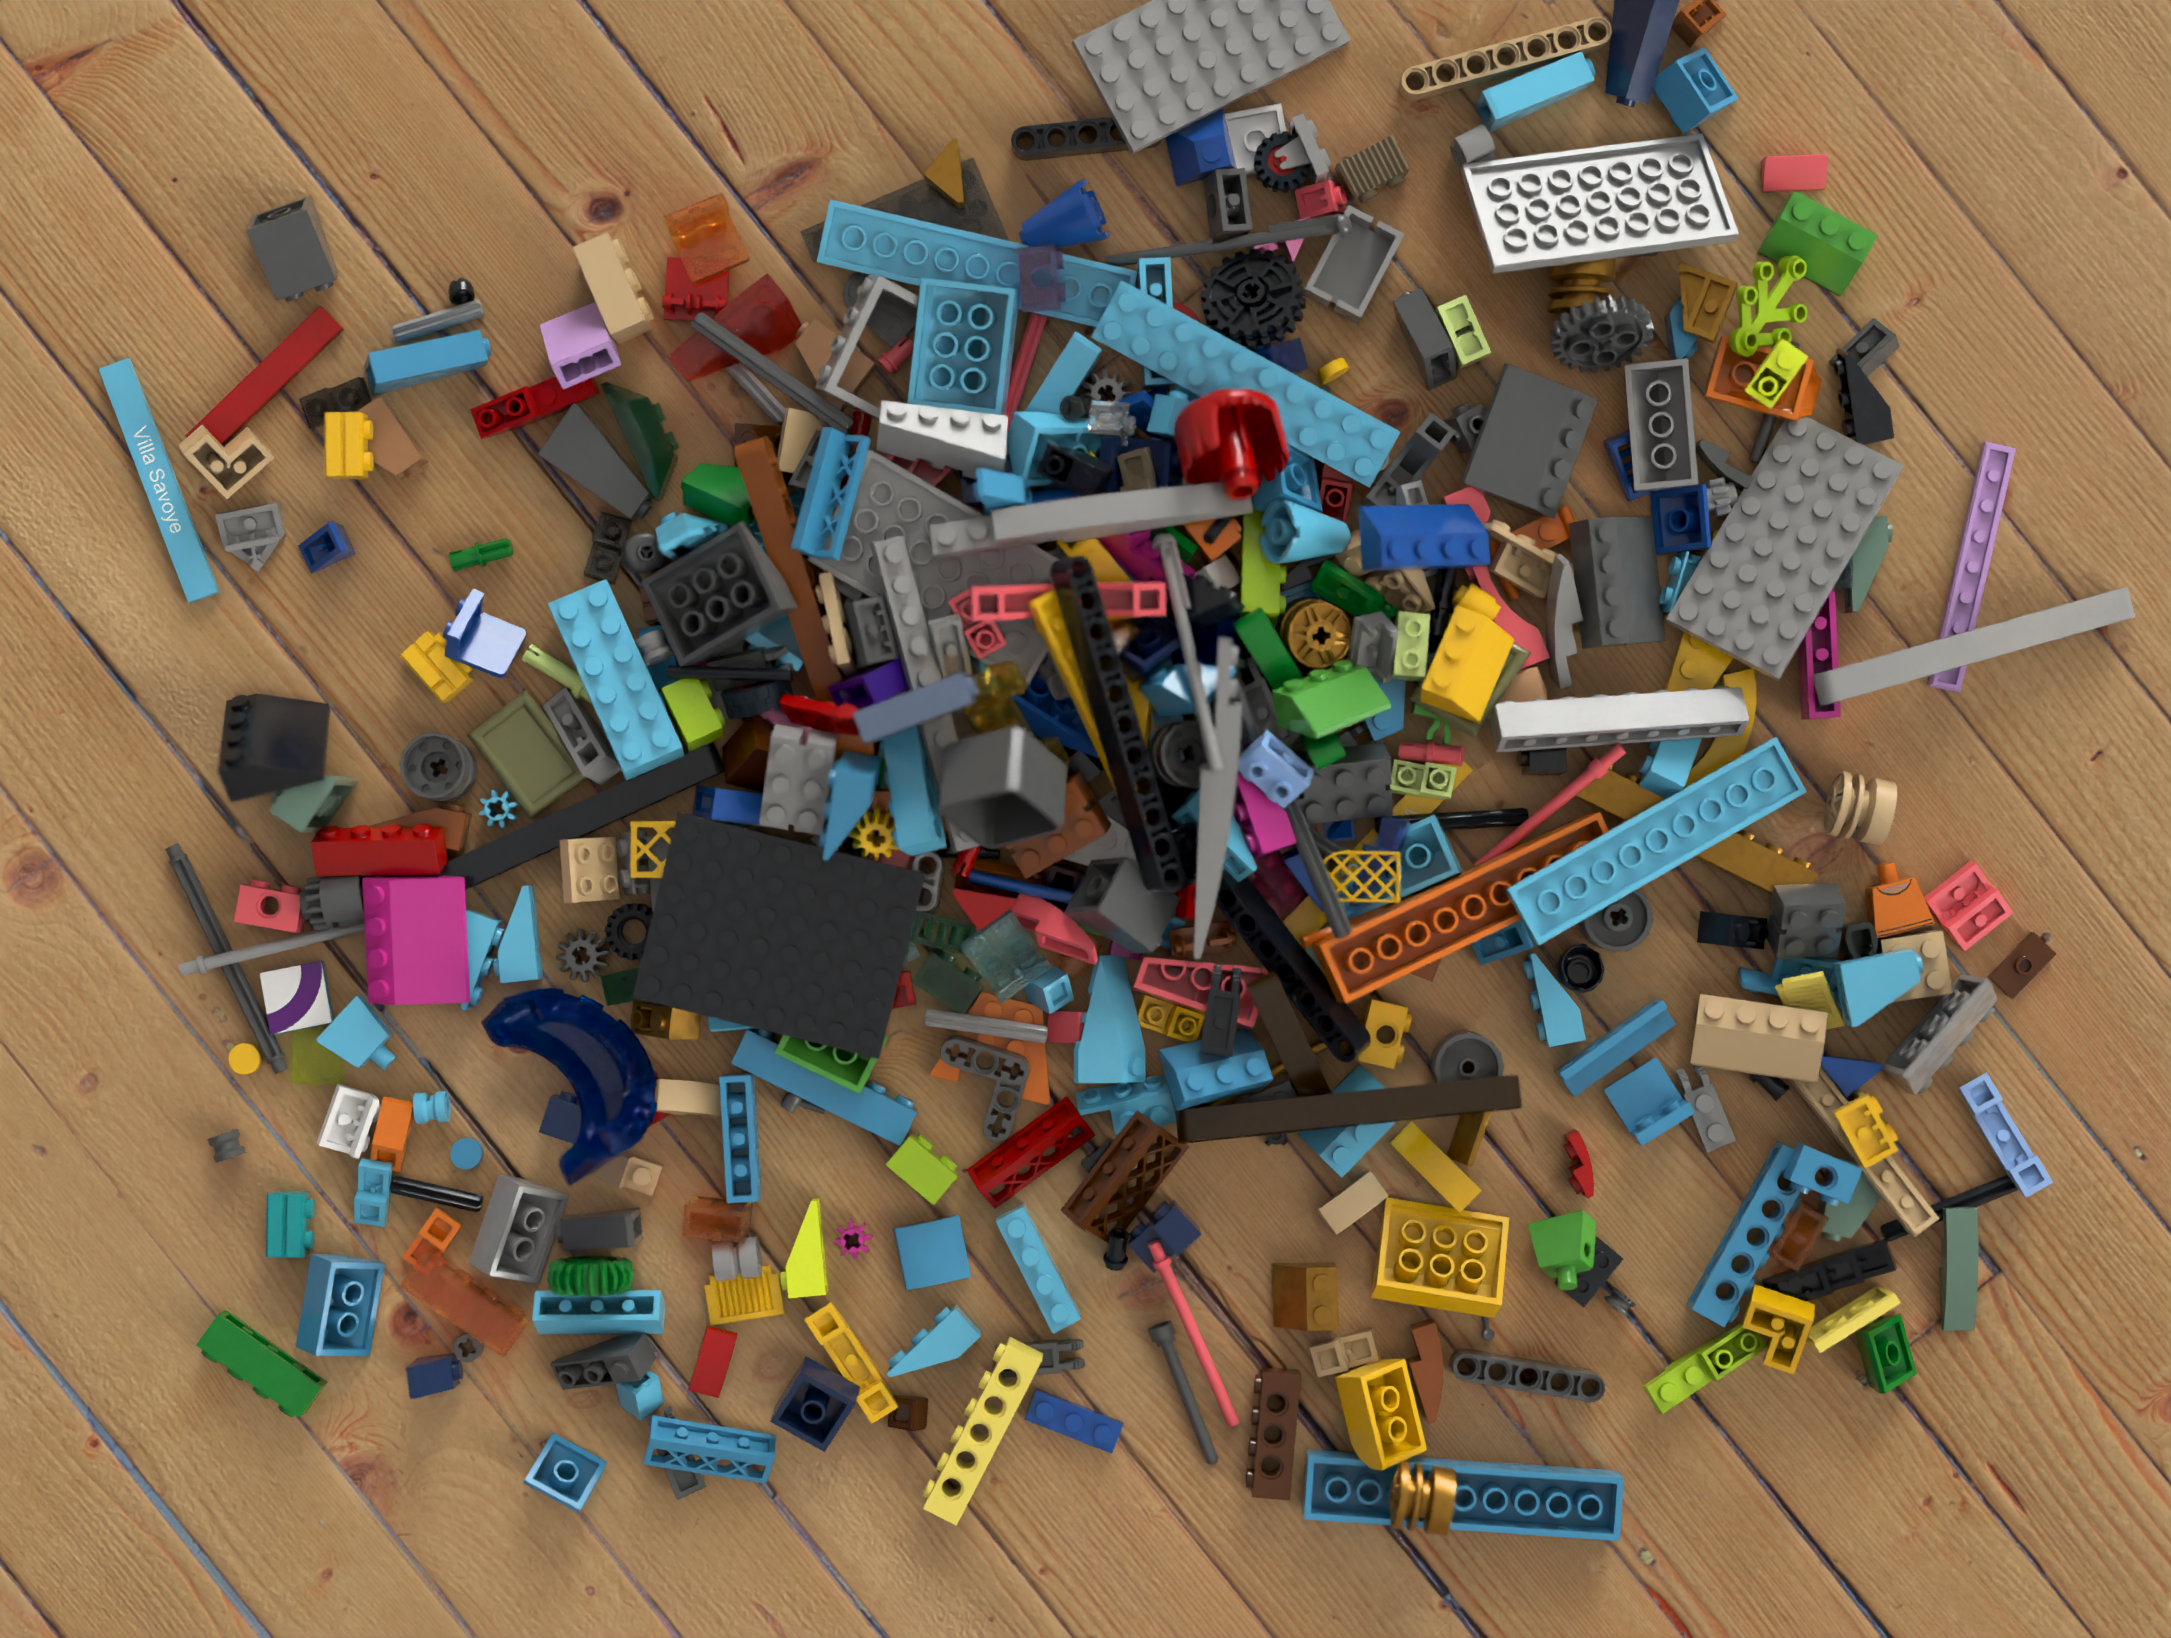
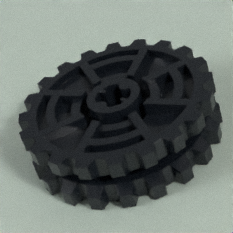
M1251 249L1250 253L1246 255L1239 251L1235 253V258L1233 259L1228 257L1222 259L1223 265L1220 268L1214 266L1210 270L1212 277L1205 278L1203 285L1206 290L1201 291L1200 294L1201 301L1205 302L1201 306L1204 314H1206L1207 325H1211V329L1236 343L1248 346V349L1251 351H1255L1259 345H1262L1265 349L1270 348L1271 342L1275 340L1279 343L1284 341V334L1287 332L1293 333L1296 330L1295 322L1302 321L1304 316L1301 309L1306 308V301L1303 298L1305 293L1301 285L1302 280L1300 274H1295L1297 272L1293 263L1286 264L1287 260L1283 255L1274 257L1273 251L1270 250L1259 254L1257 249Z

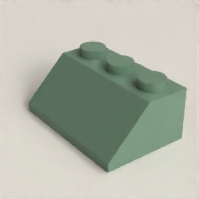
M329 776L325 777V780L277 791L271 800V803L274 805L270 812L301 833H317L319 829L329 825L358 780L353 777Z

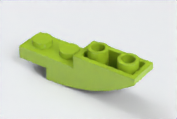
M1743 1323L1705 1342L1663 1368V1373L1642 1386L1658 1414H1664L1712 1380H1720L1767 1348L1760 1334L1742 1328Z

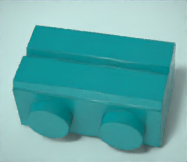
M272 1191L267 1193L266 1257L301 1258L309 1255V1250L314 1249L315 1232L310 1231V1218L315 1216L316 1205L315 1200L310 1199L309 1191Z

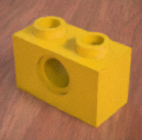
M1369 998L1363 1025L1370 1034L1371 1043L1366 1050L1355 1058L1357 1061L1395 1069L1396 1063L1402 1062L1405 1045L1400 1044L1403 1032L1408 1033L1412 1020V1015L1407 1014L1408 1007ZM1384 1025L1390 1026L1393 1030L1391 1040L1385 1043L1379 1042L1376 1036L1377 1030Z

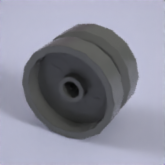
M1636 889L1580 921L1578 926L1584 938L1594 946L1613 952L1628 951L1640 945L1648 936L1653 922L1652 907L1646 896ZM1612 911L1618 913V920L1613 923V919L1609 917Z
M1464 1030L1450 1033L1441 1039L1433 1050L1430 1061L1431 1074L1435 1083L1503 1076L1504 1070L1501 1053L1494 1043L1478 1033ZM1467 1061H1470L1469 1065L1472 1068L1470 1072L1462 1070V1065Z

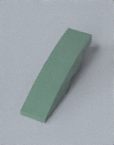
M1943 1208L1944 1238H1941L1942 1267H1939L1942 1330H1974L1978 1289V1208Z

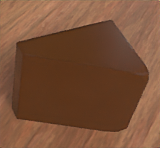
M893 1395L898 1408L889 1413L888 1427L908 1431L925 1429L927 1426L928 1398Z

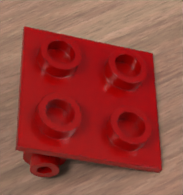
M667 257L665 295L662 296L663 319L692 322L698 313L703 312L717 323L726 324L730 261Z

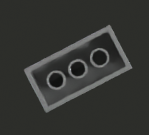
M1688 358L1624 365L1634 491H1662L1699 485Z

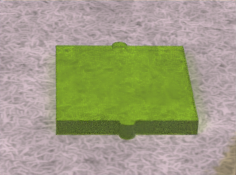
M323 1026L293 1031L291 1082L314 1083L316 1087L321 1084H344L345 1060L316 1041L325 1030Z

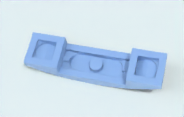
M1987 1072L1959 1087L1962 1098L1983 1137L2024 1198L2052 1184L2053 1181L2038 1156L2032 1153L2001 1102L2003 1098Z

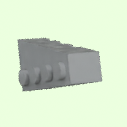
M882 401L876 450L915 462L921 458L929 461L932 467L942 470L946 466L963 471L962 476L972 479L976 478V469L980 468L1003 472L1006 458L1008 416Z

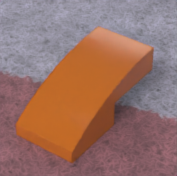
M437 1207L418 1232V1236L402 1258L428 1276L463 1225Z

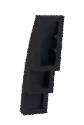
M1887 1238L1786 1270L1763 1279L1762 1283L1765 1288L1808 1301L1833 1294L1834 1290L1863 1283L1867 1278L1896 1271L1897 1266Z

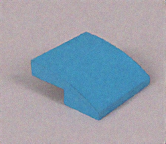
M959 1215L893 1228L905 1290L923 1288L971 1277Z

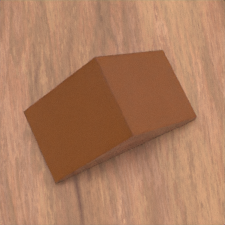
M1694 0L1675 16L1671 28L1691 48L1727 14L1714 0Z

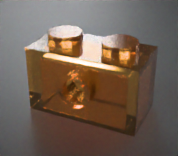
M690 1196L684 1205L682 1236L706 1238L712 1242L734 1241L745 1243L751 1229L753 1202L727 1203V1199Z

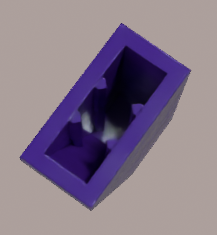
M899 653V658L870 666L828 686L834 703L837 706L849 703L862 710L886 701L908 689Z

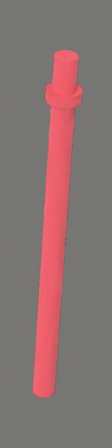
M1159 1239L1153 1240L1148 1243L1154 1258L1152 1264L1155 1269L1159 1270L1223 1416L1228 1426L1233 1427L1240 1422L1170 1266L1172 1260L1168 1254H1165Z

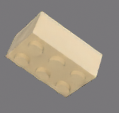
M607 232L572 247L610 336L620 344L653 330L650 321L655 319L648 302L645 301L643 296L639 297L637 293L642 290L636 274L625 265L630 260L619 239L613 240Z

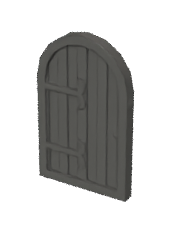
M856 271L848 278L843 293L848 308L854 307L859 297L857 289L863 285L865 278H868L869 274ZM882 290L866 326L892 348L905 335L907 336L916 326L918 309Z

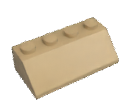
M1700 994L1690 1065L1817 1083L1825 1042L1828 1013Z

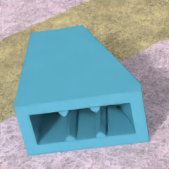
M1903 949L1833 963L1845 1026L1856 1027L1861 1025L1921 982L1920 973H1923V963L1920 955H1916L1915 950Z

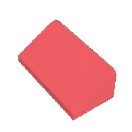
M1827 154L1764 157L1761 160L1762 192L1825 190Z

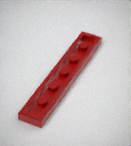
M320 305L185 436L188 437L198 427L203 425L224 446L344 330L343 327Z

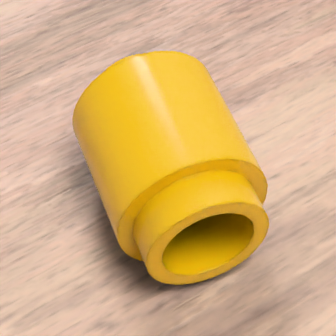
M1472 582L1467 587L1462 584L1452 598L1456 602L1453 609L1458 605L1485 615L1492 621L1501 608L1496 603L1494 597Z

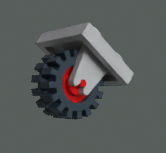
M1303 113L1291 118L1288 132L1282 131V134L1278 135L1277 132L1273 133L1271 137L1263 139L1261 145L1258 146L1254 158V171H1256L1258 181L1261 180L1263 182L1262 185L1266 189L1270 187L1273 192L1277 193L1280 190L1282 193H1287L1288 190H1295L1300 184H1303L1307 175L1311 184L1326 181L1329 172L1328 167L1331 166V162L1324 148L1319 150L1315 139L1318 137V132L1311 119L1307 121Z

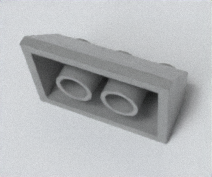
M499 1174L469 1264L489 1276L539 1284L556 1235V1227L560 1223L569 1195L525 1179Z

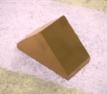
M952 139L923 175L926 182L955 206L965 208L958 139Z

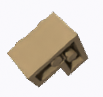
M203 425L198 427L179 444L183 455L226 499L232 496L274 459L269 448L248 426L224 447Z

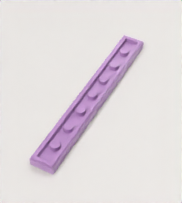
M1990 442L1982 443L1938 639L1974 630L1976 627L2016 448ZM1967 665L1930 675L1927 686L1960 693Z

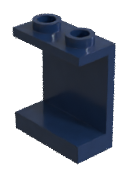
M1120 436L1101 437L1100 460L1115 467L1104 494L1121 492L1119 487L1124 486L1117 455L1144 447H1150L1157 488L1183 486L1180 483L1182 468L1176 442Z

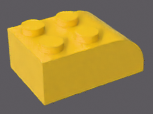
M1380 1359V1361L1368 1363L1335 1377L1350 1441L1355 1453L1364 1464L1375 1470H1384L1427 1450L1405 1359Z

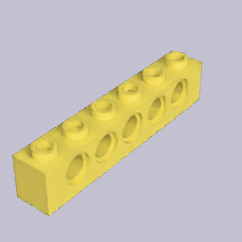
M1009 1337L1006 1345L999 1344L992 1358L996 1362L992 1372L986 1370L978 1385L982 1392L977 1400L971 1398L964 1412V1415L968 1416L966 1423L963 1427L957 1425L950 1439V1442L954 1444L950 1454L945 1452L942 1454L936 1466V1469L940 1471L936 1481L930 1479L922 1493V1497L926 1498L924 1510L957 1526L1042 1362V1352L1012 1337ZM1005 1369H1011L1016 1373L1017 1378L1007 1381L1002 1378L1000 1372ZM989 1397H998L1003 1405L999 1408H992L986 1400ZM976 1424H983L988 1428L989 1432L985 1435H978L973 1431L972 1427ZM968 1451L975 1459L972 1462H964L959 1458L958 1454ZM950 1478L955 1479L960 1483V1487L958 1489H950L945 1485L944 1481Z

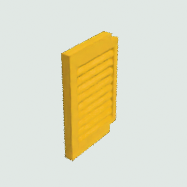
M771 1265L762 1266L761 1277L743 1279L740 1274H737L735 1280L716 1281L715 1275L711 1274L709 1275L710 1284L704 1285L710 1326L785 1314L779 1273L772 1274Z

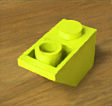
M1782 338L1775 344L1760 365L1744 392L1771 409L1809 356Z

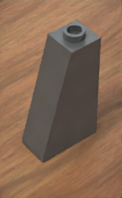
M573 403L538 455L634 522L638 517L643 519L652 507L650 500L653 496L586 412Z

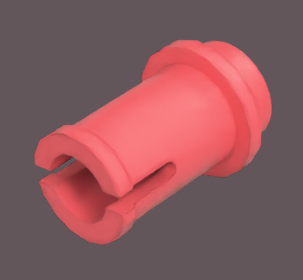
M905 335L888 352L880 353L881 358L877 360L878 363L889 375L893 371L897 373L899 371L898 367L913 355L914 343Z

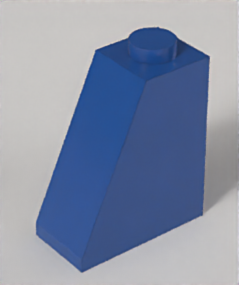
M696 785L692 815L712 820L759 826L763 794Z

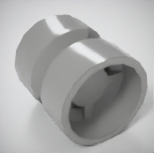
M758 1237L740 1238L738 1244H734L731 1239L713 1241L712 1259L716 1281L735 1280L737 1274H740L743 1279L761 1277L762 1261Z

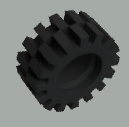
M631 903L613 911V914L607 919L608 923L604 930L607 935L605 937L606 943H609L611 946L609 948L612 952H616L617 956L627 958V960L642 959L653 915L652 908L647 907L645 904ZM631 919L641 921L646 927V936L638 944L629 943L623 936V926Z

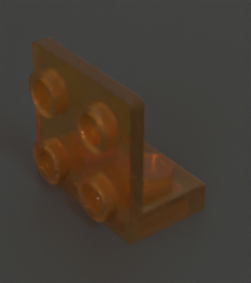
M722 192L664 216L670 237L693 284L749 261V255L731 219L728 204Z

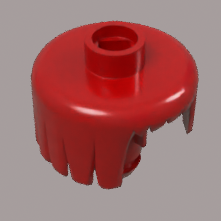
M1219 389L1185 407L1174 424L1175 441L1186 483L1191 485L1209 484L1212 482L1221 483L1223 485V492L1233 500H1242L1253 496L1257 488L1262 485V472L1266 481L1270 482L1276 477V468L1280 474L1284 471L1285 465L1289 460V450L1279 407L1270 396L1260 391L1251 389Z

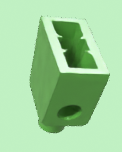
M1581 1210L1529 1223L1528 1228L1539 1268L1551 1278L1558 1279L1559 1289L1573 1290L1577 1288L1576 1273L1591 1270L1594 1266L1596 1221L1585 1211Z

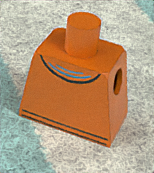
M1895 862L1877 865L1880 884L1865 888L1867 922H1871L1874 926L1877 938L1935 924L1915 877L1899 879Z

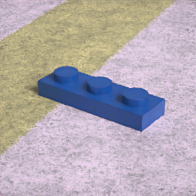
M1037 1388L1024 1418L1027 1421L1111 1454L1123 1427V1422Z

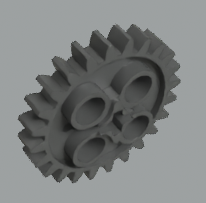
M1608 295L1605 301H1600L1597 296L1591 304L1583 300L1581 308L1571 306V314L1561 313L1562 321H1554L1555 329L1550 330L1551 338H1549L1554 358L1560 360V365L1568 364L1569 370L1579 366L1581 373L1587 368H1591L1592 373H1595L1599 367H1603L1606 372L1609 370L1610 365L1613 364L1620 368L1621 361L1623 360L1630 363L1633 362L1631 355L1641 356V348H1648V340L1653 339L1652 331H1654L1649 310L1644 309L1643 303L1636 305L1634 298L1625 302L1624 296L1621 295L1616 301H1612L1611 295Z

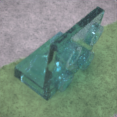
M1011 909L960 944L962 951L984 978L1001 1004L1052 968V965Z

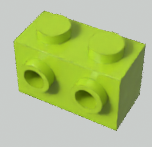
M681 679L661 688L663 699L689 752L724 737L722 726L726 725V722L719 707L713 709L709 701L710 698H713V695L706 680L700 682L699 679Z
M911 1133L887 1161L886 1166L934 1206L958 1177L959 1173L955 1170L958 1165L945 1154L939 1157L931 1149L934 1145L923 1135L919 1134L916 1137Z

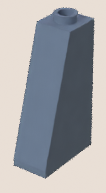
M961 672L856 711L853 715L863 742L875 743L976 704L975 696L979 695L974 678H968L967 673Z

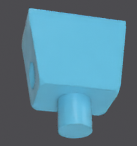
M363 995L356 996L316 1039L319 1044L358 1068L364 1067L372 1060L384 1071L397 1058L384 1046L393 1036L392 1031Z

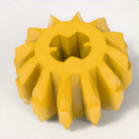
M879 806L875 807L874 814L867 809L855 827L850 831V836L855 838L852 844L854 849L863 848L861 853L863 858L868 856L869 852L874 853L873 858L875 861L879 860L880 853L889 859L892 856V849L899 850L893 839V831L896 830L895 821L891 819L890 810H887L885 814H881ZM873 830H879L881 836L876 837Z

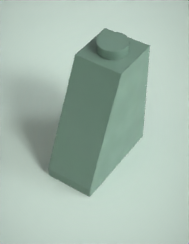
M1830 1155L1856 1166L1851 1159ZM1826 1170V1172H1825V1177H1824L1823 1183H1824V1182L1827 1180V1178H1828V1172H1827V1170ZM1861 1173L1849 1204L1839 1201L1838 1205L1835 1206L1819 1199L1813 1228L1821 1231V1237L1840 1241L1841 1236L1852 1238L1881 1197Z

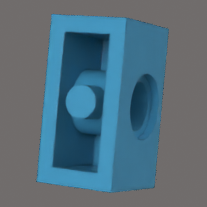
M1797 1142L1783 1177L1792 1181L1790 1184L1791 1188L1808 1194L1809 1189L1821 1193L1820 1200L1837 1206L1839 1201L1849 1204L1863 1169ZM1821 1168H1826L1828 1172L1827 1180L1822 1184H1817L1815 1181L1816 1172Z

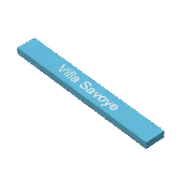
M126 358L100 368L99 372L188 603L192 604L220 593L131 359Z

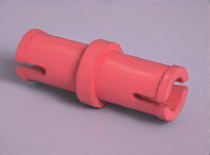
M1401 740L1398 755L1399 760L1462 766L1464 746L1441 745L1431 740L1428 743Z

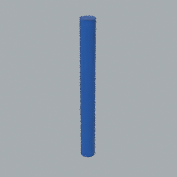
M971 870L968 881L1069 904L1074 892L975 870Z

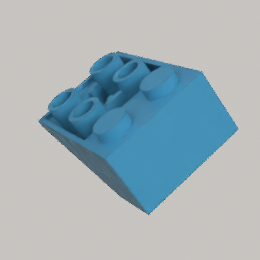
M844 750L841 759H835L833 770H830L828 788L831 791L829 800H826L823 818L827 820L825 829H822L819 848L824 849L823 860L828 861L870 807L878 787L881 756Z

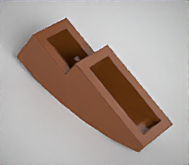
M1433 1318L1409 1325L1418 1355L1407 1359L1425 1418L1429 1424L1434 1423L1436 1420L1443 1387L1441 1341L1436 1322Z

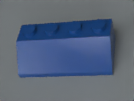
M1469 504L1358 507L1362 571L1472 568L1490 565L1489 533Z

